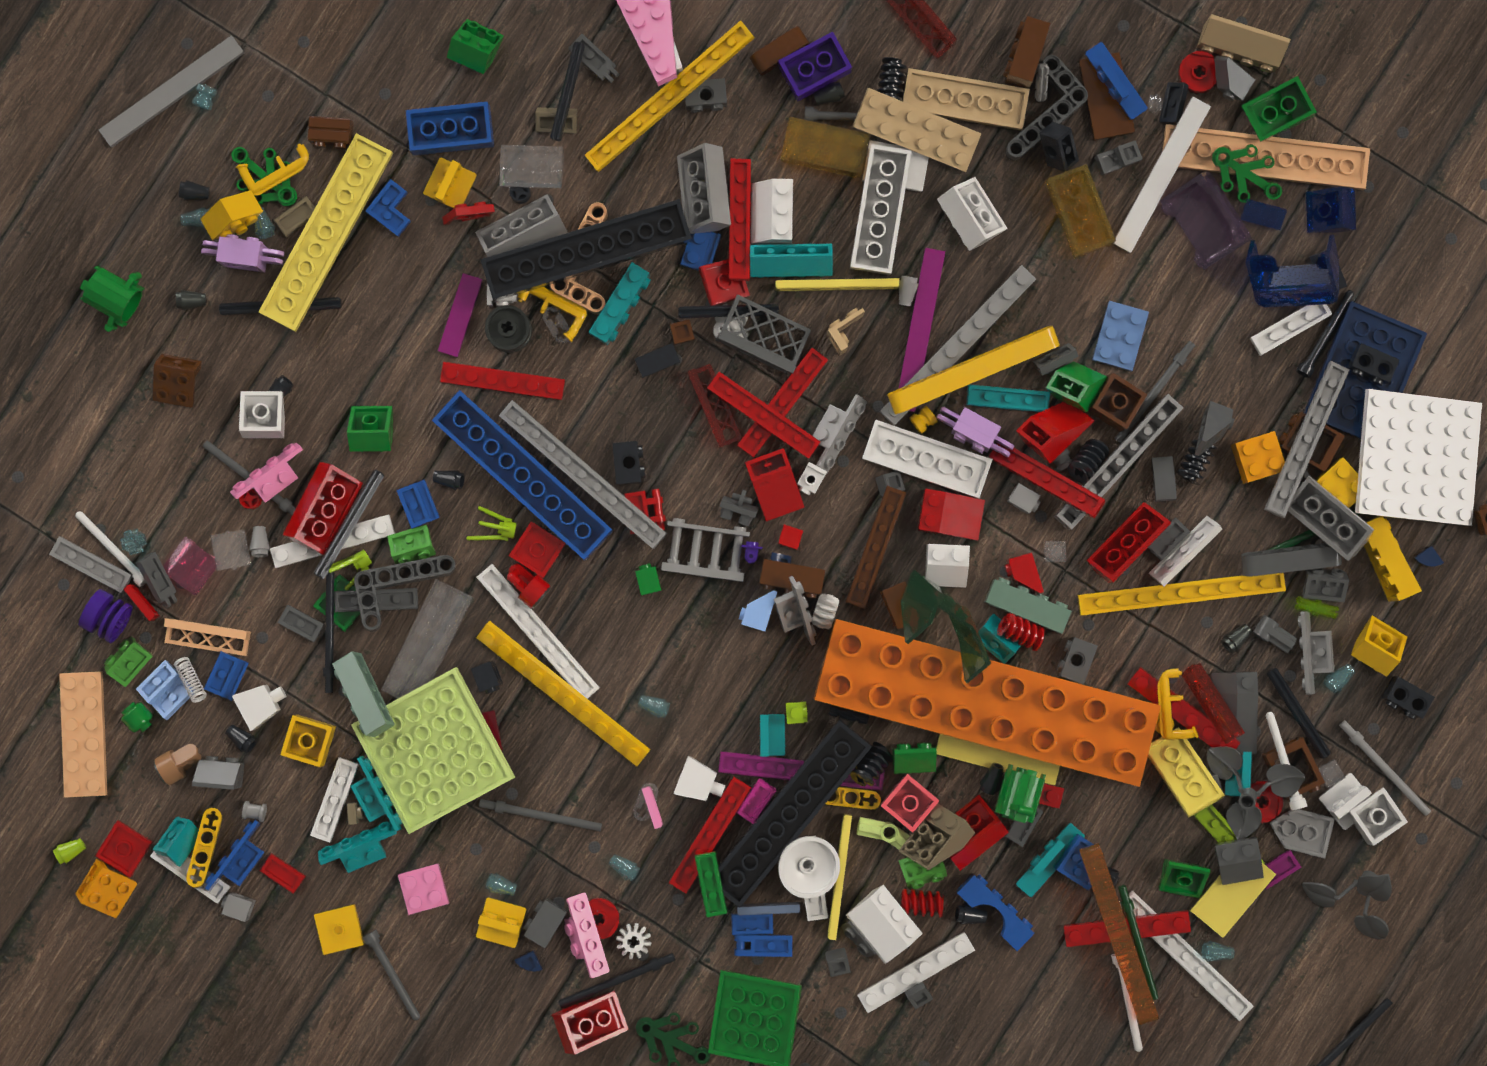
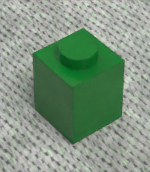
M651 564L639 566V570L635 571L641 595L662 591L656 566L651 567Z

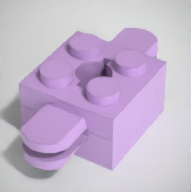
M227 234L226 237L219 236V242L203 240V246L218 248V250L203 248L201 253L217 256L216 261L227 268L265 273L266 263L283 265L282 259L267 256L284 257V252L267 248L258 238L247 237L246 240H243L237 235Z
M941 407L940 411L943 414L957 421L954 422L940 414L936 416L939 421L953 428L952 434L955 440L963 444L965 441L972 444L971 448L981 454L983 451L988 453L991 448L1005 457L1010 456V452L993 443L996 442L1010 450L1014 448L1013 444L997 436L1001 429L999 425L966 407L961 415Z

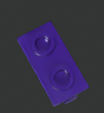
M746 541V545H742V548L746 549L745 560L748 563L756 562L758 550L763 548L758 547V542Z

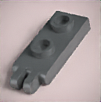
M583 34L574 41L585 45L581 62L600 80L606 79L612 83L614 79L609 74L612 73L615 77L620 75L614 69L616 64ZM573 44L568 48L570 52H572Z
M156 552L149 553L137 561L136 564L156 601L162 603L166 609L171 604H175L177 602L174 595L176 589Z

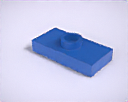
M731 913L732 935L773 934V914L739 915L738 913Z

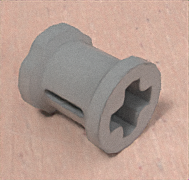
M245 801L242 819L252 818L258 819L259 822H264L267 804L257 805Z

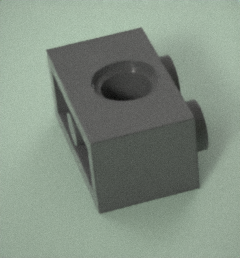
M725 78L705 80L685 97L686 110L698 113L702 112L703 109L711 108V111L723 110V107H727ZM704 92L712 95L707 101L700 98V95Z
M1076 637L1067 640L1064 647L1066 655L1064 660L1060 659L1057 666L1058 676L1084 685L1098 646ZM1074 654H1078L1081 658L1078 666H1074L1071 663V657Z

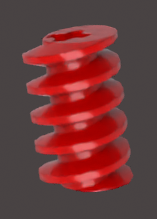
M1013 613L1006 614L997 628L999 636L1004 634L1005 639L1011 637L1012 642L1018 640L1019 645L1025 643L1026 648L1032 646L1033 651H1037L1040 648L1044 639V628L1042 626L1029 622L1027 619H1022L1020 616H1015Z
M906 889L902 890L900 906L907 915H909L910 910H913L914 916H917L918 911L921 910L923 917H925L927 911L930 912L931 917L934 916L935 911L938 912L939 918L942 917L944 895L941 897L939 891H936L933 897L930 890L927 891L925 896L923 890H919L917 895L914 889H911L909 895Z

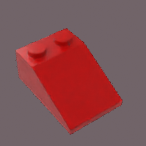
M925 489L917 530L978 541L985 500Z
M615 991L577 1003L552 1014L566 1054L575 1055L629 1030Z

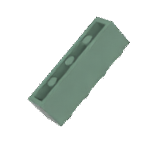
M999 577V580L994 579L992 581L984 603L1008 613H1013L1015 616H1020L1022 619H1027L1056 633L1063 634L1072 612L1067 609L1068 605L1056 601V604L1048 601L1049 597L1037 593V596L1029 593L1030 589L1018 585V588L1010 586L1011 582Z
M352 651L332 663L335 669L334 675L343 686L342 692L351 703V711L358 718L361 732L365 736L376 737L395 725L362 654Z

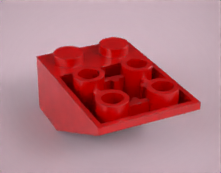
M1061 402L1030 416L1016 431L1028 447L1051 464L1094 420L1082 410Z
M784 448L745 462L766 521L805 508Z

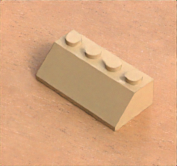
M1211 14L1203 26L1197 48L1210 54L1216 53L1222 57L1241 61L1240 63L1245 66L1251 67L1254 65L1260 67L1261 71L1271 73L1279 68L1291 39Z

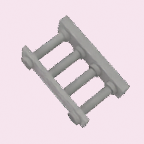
M673 518L672 522L668 521L667 525L674 527L670 558L667 559V563L662 562V571L743 582L744 573H740L739 563L743 536H750V532H746V528L734 526V530L686 524L685 519ZM682 528L694 530L690 562L687 565H680V560H678ZM702 531L715 532L711 562L708 564V568H702L700 563H698ZM723 534L735 535L731 567H728V571L720 570V566H718Z

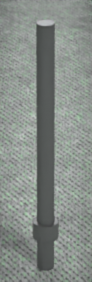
M1188 341L1181 352L1174 356L1172 364L1149 392L1127 430L1119 432L1114 438L1117 442L1122 443L1180 366L1184 365L1187 361L1186 357L1195 347L1194 343Z
M207 440L204 443L203 447L245 480L250 477V472ZM279 494L271 498V500L279 505L282 511L293 515L296 508L290 500L282 498Z
M481 799L479 807L492 809L496 813L501 814L506 812L600 832L602 828V823L509 805L500 800L494 802Z

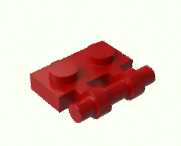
M660 489L651 490L652 498L646 499L645 491L625 493V497L648 517L647 505H654L655 516L649 518L665 530L664 522L666 521V516L663 515V497L660 496Z

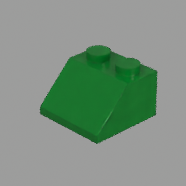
M351 406L347 429L350 452L391 451L393 441L392 406Z

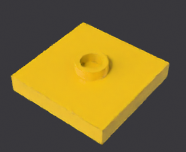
M355 904L314 914L323 955L365 944L362 939L363 935Z

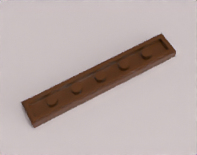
M887 485L846 599L847 603L865 609L907 492Z

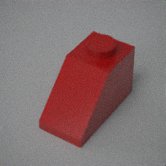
M1032 552L1006 560L1007 564L1004 567L1007 576H1011L1012 580L1036 593L1044 592Z

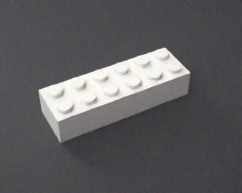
M870 145L850 269L891 275L911 150Z

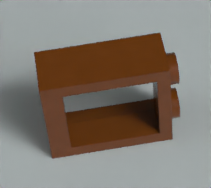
M1303 412L1292 415L1288 422L1290 427L1287 433L1283 432L1278 440L1281 451L1287 455L1291 449L1287 445L1306 415ZM1325 425L1322 433L1330 437V440L1318 462L1316 463L1310 459L1308 463L1310 468L1319 473L1327 470L1345 435Z
M1297 737L1284 743L1286 754L1301 749L1315 780L1299 788V795L1307 791L1312 793L1321 788L1320 785L1325 783L1304 738ZM1276 748L1262 754L1268 769L1276 765L1274 761L1279 759ZM1291 796L1283 797V799L1288 801Z

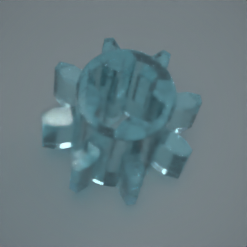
M137 528L132 531H125V537L120 539L122 549L129 552V555L143 552V546L147 545L145 534L138 532Z

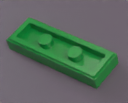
M716 852L695 855L706 917L727 914Z

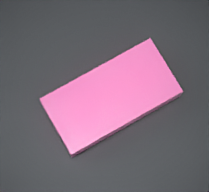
M651 786L644 787L642 792L654 828L662 827L663 822Z

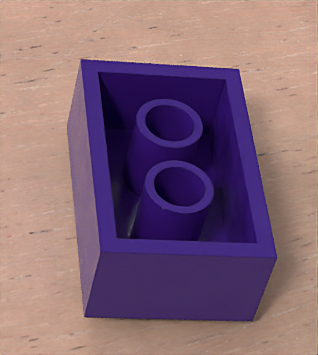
M833 32L778 60V67L797 102L852 72V66Z

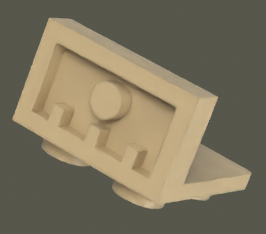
M855 308L846 314V319L843 321L838 319L829 325L827 337L839 356L847 351L849 343L844 332H839L862 318L865 313L863 308L859 311Z

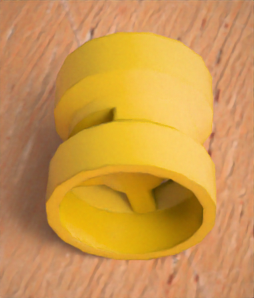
M924 406L918 415L914 414L909 418L920 434L926 431L927 426H933L938 422L927 406Z

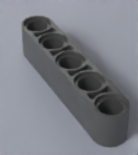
M1327 543L1241 554L1243 576L1277 574L1334 567L1342 564L1341 555Z

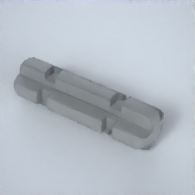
M1039 63L1037 66L1035 98L1038 102L1047 99L1049 67L1046 63Z

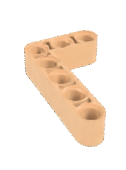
M599 202L591 204L578 230L605 222L608 217L605 205ZM595 209H602L604 211L600 218L593 216ZM576 277L563 280L566 283L563 290H556V283L550 284L553 292L582 306L592 314L599 315L606 305L604 298L600 294L574 282ZM577 290L584 292V296L580 300L573 298V293ZM596 299L602 301V306L599 309L591 307V303Z

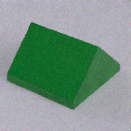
M1164 859L1159 891L1200 898L1209 877L1210 869L1205 866Z

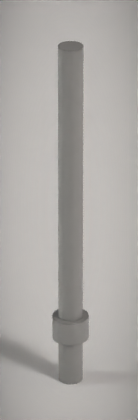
M1344 720L1339 726L1350 737L1349 740L1364 751L1424 816L1428 815L1431 810L1365 742L1364 736L1359 731H1355Z

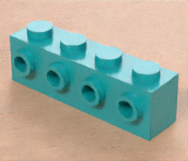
M832 244L750 245V277L833 276Z
M631 262L589 331L591 336L607 346L610 341L614 342L619 334L617 331L619 326L626 323L629 318V310L639 302L640 292L642 289L646 290L650 284L649 272Z

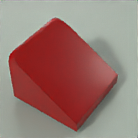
M784 524L778 544L798 550L803 530Z

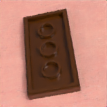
M1120 52L1112 53V57L1123 71ZM1088 58L1079 60L1083 86L1088 92L1086 103L1094 141L1135 133L1133 120L1129 119L1117 100L1111 97L1108 87L1100 81L1097 71Z

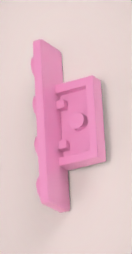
M297 443L287 445L277 457L273 456L267 460L264 467L255 469L245 481L236 483L233 486V490L230 491L232 496L238 499L251 488H254L266 503L298 479L287 461L303 450L302 447Z
M586 893L567 898L566 901L571 917L564 919V929L571 941L570 948L572 954L576 959L585 960L590 978L608 973L609 967Z

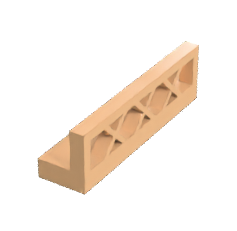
M165 618L164 627H167L164 643L247 656L250 631ZM172 628L180 629L185 636L178 641L171 640ZM200 632L205 639L196 644L192 641L190 635ZM215 635L221 636L225 641L220 647H215L210 641ZM236 638L243 639L242 651L235 650L230 642Z

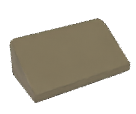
M538 107L536 109V132L552 131L557 108ZM569 109L563 133H577V109Z

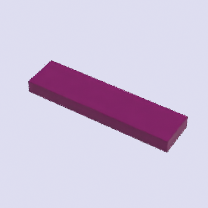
M462 274L438 352L458 358L483 282L482 279Z

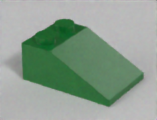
M1298 76L1242 105L1260 142L1314 117L1317 113Z

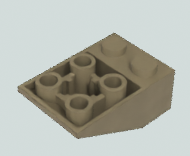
M937 803L899 849V852L923 868L930 870L963 849L975 832L966 820Z

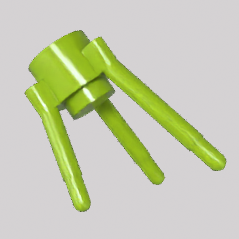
M479 506L478 510L504 521L500 522L499 525L479 521V525L498 529V534L501 535L466 537L467 540L508 541V538H514L517 523L512 522L511 518H506Z
M363 549L350 557L333 563L329 573L352 563L356 570L360 568L361 571L369 570L368 566L372 562ZM354 578L347 584L345 590H348L355 584Z

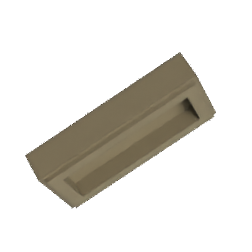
M306 196L274 219V222L285 237H288L308 222L315 206Z

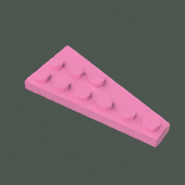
M616 0L657 85L660 86L676 79L677 70L674 53L671 1Z

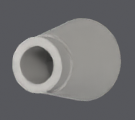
M901 275V280H899L900 305L911 306L919 284L917 283L918 278Z
M264 526L253 527L249 549L253 557L268 556V551H270L266 527Z

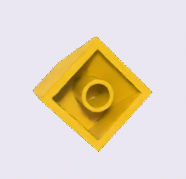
M1372 615L1357 638L1351 655L1387 677L1401 661L1407 636Z

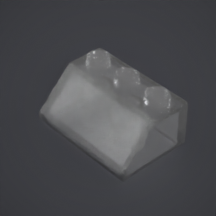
M501 145L500 187L562 188L564 173L563 147Z

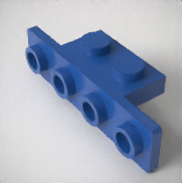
M1102 42L1085 53L1097 71L1100 81L1106 84L1111 97L1117 100L1130 120H1133L1147 110L1148 107Z
M255 820L253 823L250 821L243 830L245 835L241 840L237 839L230 848L233 851L228 857L224 856L218 864L219 870L216 874L212 873L205 881L207 884L206 890L211 891L222 875L238 886H241L265 853L248 841L261 823Z

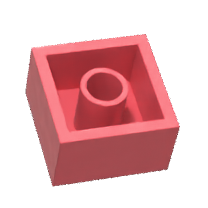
M906 773L880 805L913 833L937 805L939 799Z

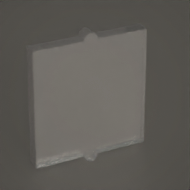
M227 530L225 533L210 535L217 571L231 568L235 570L237 567L251 565L245 530L233 532Z

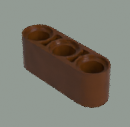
M797 26L755 52L749 59L762 76L776 68L778 60L810 43L800 27Z

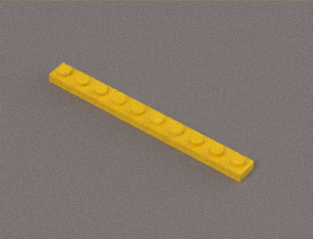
M740 20L682 70L676 79L667 83L585 154L586 158L598 172L601 171L755 38Z
M1284 573L1260 576H1233L1166 584L1164 587L1158 585L1077 596L1081 616L1286 591Z
M491 621L484 626L476 637L635 766H638L648 754L650 749Z

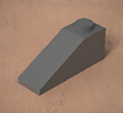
M1212 401L1209 402L1202 416L1195 455H1201L1220 440L1227 429L1231 430L1235 421L1232 418L1233 409Z

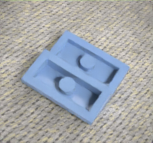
M164 660L136 688L147 703L151 704L166 720L190 698L178 672L167 660Z

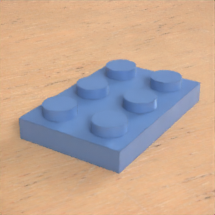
M1109 301L1092 361L1132 372L1149 312Z

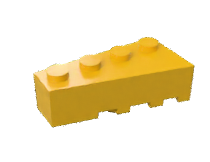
M1377 516L1366 521L1374 531L1364 545V548L1388 602L1400 601L1421 592L1422 590L1399 548L1398 541L1390 530L1389 521L1386 518L1384 519L1383 516Z

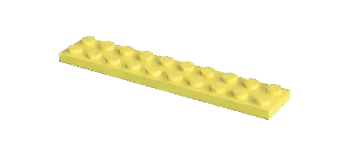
M357 133L355 134L259 310L260 314L295 332L298 330L393 155L392 151Z

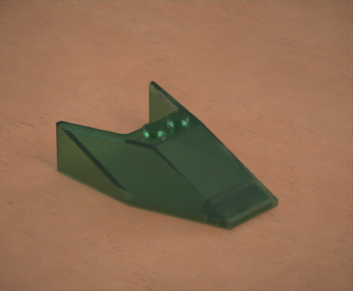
M913 570L901 598L905 642L909 644L927 629L933 622L937 608H940L949 615L959 639L964 680L966 683H969L991 664L971 613L944 589L916 570Z

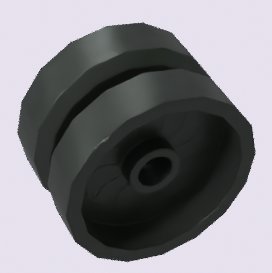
M503 305L495 308L488 315L485 322V333L496 349L506 353L521 351L528 345L532 336V326L530 320L521 309L516 306ZM511 326L513 330H508V332L506 333V328Z

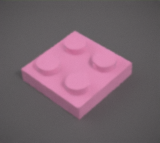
M439 863L398 874L408 915L449 904Z

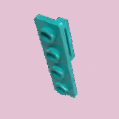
M360 756L357 760L366 778L350 787L368 821L371 822L386 814L395 831L402 829L401 824L403 822L398 813L394 814L391 808L393 803L388 794L384 795L381 789L383 785L379 777L374 776L372 772L374 768L369 758L365 759L364 756Z
M390 821L383 822L370 830H364L358 835L345 838L339 843L322 848L318 851L319 863L323 865L340 858L348 873L386 858V852L380 841L397 834V831L394 830Z
M1069 823L1054 840L1051 839L1045 845V851L1040 856H1035L1030 862V868L1016 882V885L1029 897H1032L1055 872L1056 869L1054 867L1076 834L1085 838V835L1072 823Z

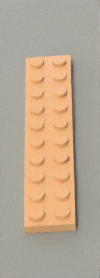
M1165 125L1163 149L1176 125ZM1199 128L1178 166L1181 169L1221 173L1220 167H1217L1212 161V154L1217 148L1226 147L1230 151L1243 149L1248 144H1253L1258 149L1255 157L1244 156L1233 160L1241 164L1260 160L1263 156L1270 155L1275 161L1273 167L1250 170L1261 178L1365 190L1370 148L1271 137L1260 142L1257 135ZM1250 147L1247 151L1248 154H1253L1255 149ZM1220 154L1219 160H1224L1226 155ZM1267 158L1264 161L1265 165H1269L1271 163L1270 158ZM1228 166L1229 174L1236 175L1235 170Z

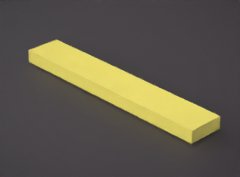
M899 278L776 280L775 284L777 291L898 289Z
M939 734L936 746L938 755L990 768L992 763H998L1004 767L1003 772H1006L1008 764L1013 765V771L1020 767L1036 771V777L1040 778L1041 774H1045V783L1051 785L1056 784L1060 765L944 734Z
M844 814L842 818L838 849L840 872L833 888L827 934L830 940H836L852 820L851 814Z

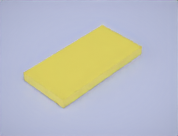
M1160 737L1151 743L1148 757L1188 818L1224 798V793L1187 739L1167 740Z
M1262 863L1264 878L1222 885L1219 875L1190 911L1223 938L1275 877L1276 873Z

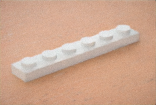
M390 515L357 523L341 550L395 534ZM296 542L270 548L275 568L322 556V554Z
M962 932L861 991L857 996L867 1013L972 953L975 949L965 932Z

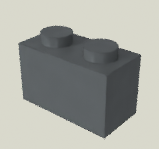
M548 898L544 902L540 900L534 910L537 912L533 920L529 918L523 928L526 930L524 936L543 948H546L568 912L567 909Z

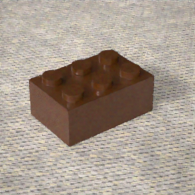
M1029 16L1026 17L1024 22L1020 21L1015 35L1018 41H1014L1009 54L1012 61L1008 60L1003 77H1006L1005 84L1026 89L1030 88L1051 23Z
M764 559L759 584L763 585V589L775 591L777 587L783 588V593H789L792 591L789 577L793 576L796 582L800 581L802 584L804 597L816 598V595H821L825 570Z

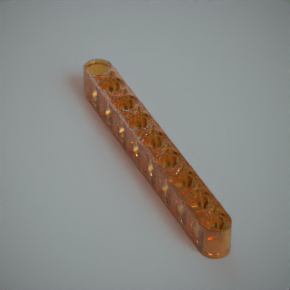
M1097 843L1081 848L1079 851L1138 1023L1142 1025L1158 1020L1159 1016L1100 844Z

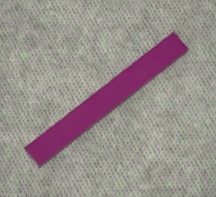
M925 248L898 389L904 387L924 366L946 251ZM916 407L910 409L909 412L915 413Z
M721 751L718 772L789 780L803 764L804 760L768 756L760 757L759 755ZM884 772L878 774L879 779L874 780L875 784L873 786L858 785L852 780L850 774L840 786L883 790Z

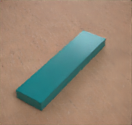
M968 385L966 406L1041 412L1049 408L1050 392Z

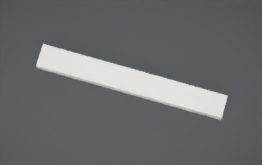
M1195 97L1191 98L1113 241L1114 245L1129 253L1132 252L1211 107L1210 105Z
M493 564L477 576V579L569 685L587 699L600 688L537 614L517 598L519 596L517 591Z
M1131 891L1129 893V898L1133 900L1135 907L1133 910L1135 916L1157 914L1135 892ZM1179 934L1151 937L1238 1021H1241L1254 1007Z

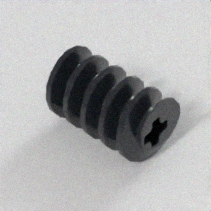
M884 57L882 58L884 64L881 65V71L883 72L879 76L881 81L878 83L880 89L877 91L902 101V98L898 97L897 94L903 93V90L898 88V86L904 85V82L899 80V78L905 77L906 74L900 72V70L906 69L907 66L902 64L901 59Z
M1087 440L1069 464V475L1080 483H1086L1088 479L1093 477L1094 473H1096L1108 456V447L1099 440Z
M1192 440L1191 444L1194 447L1188 448V452L1191 455H1185L1184 458L1187 462L1181 463L1183 469H1179L1177 473L1184 480L1200 485L1196 479H1203L1204 477L1199 472L1207 471L1203 464L1211 463L1207 456L1214 457L1210 450H1217L1218 447L1212 445L1201 455L1197 456L1195 455L1198 440Z
M874 741L871 749L850 773V776L860 786H873L875 784L874 780L879 779L878 774L884 772L883 768L889 766L888 762H891L893 757L884 745Z

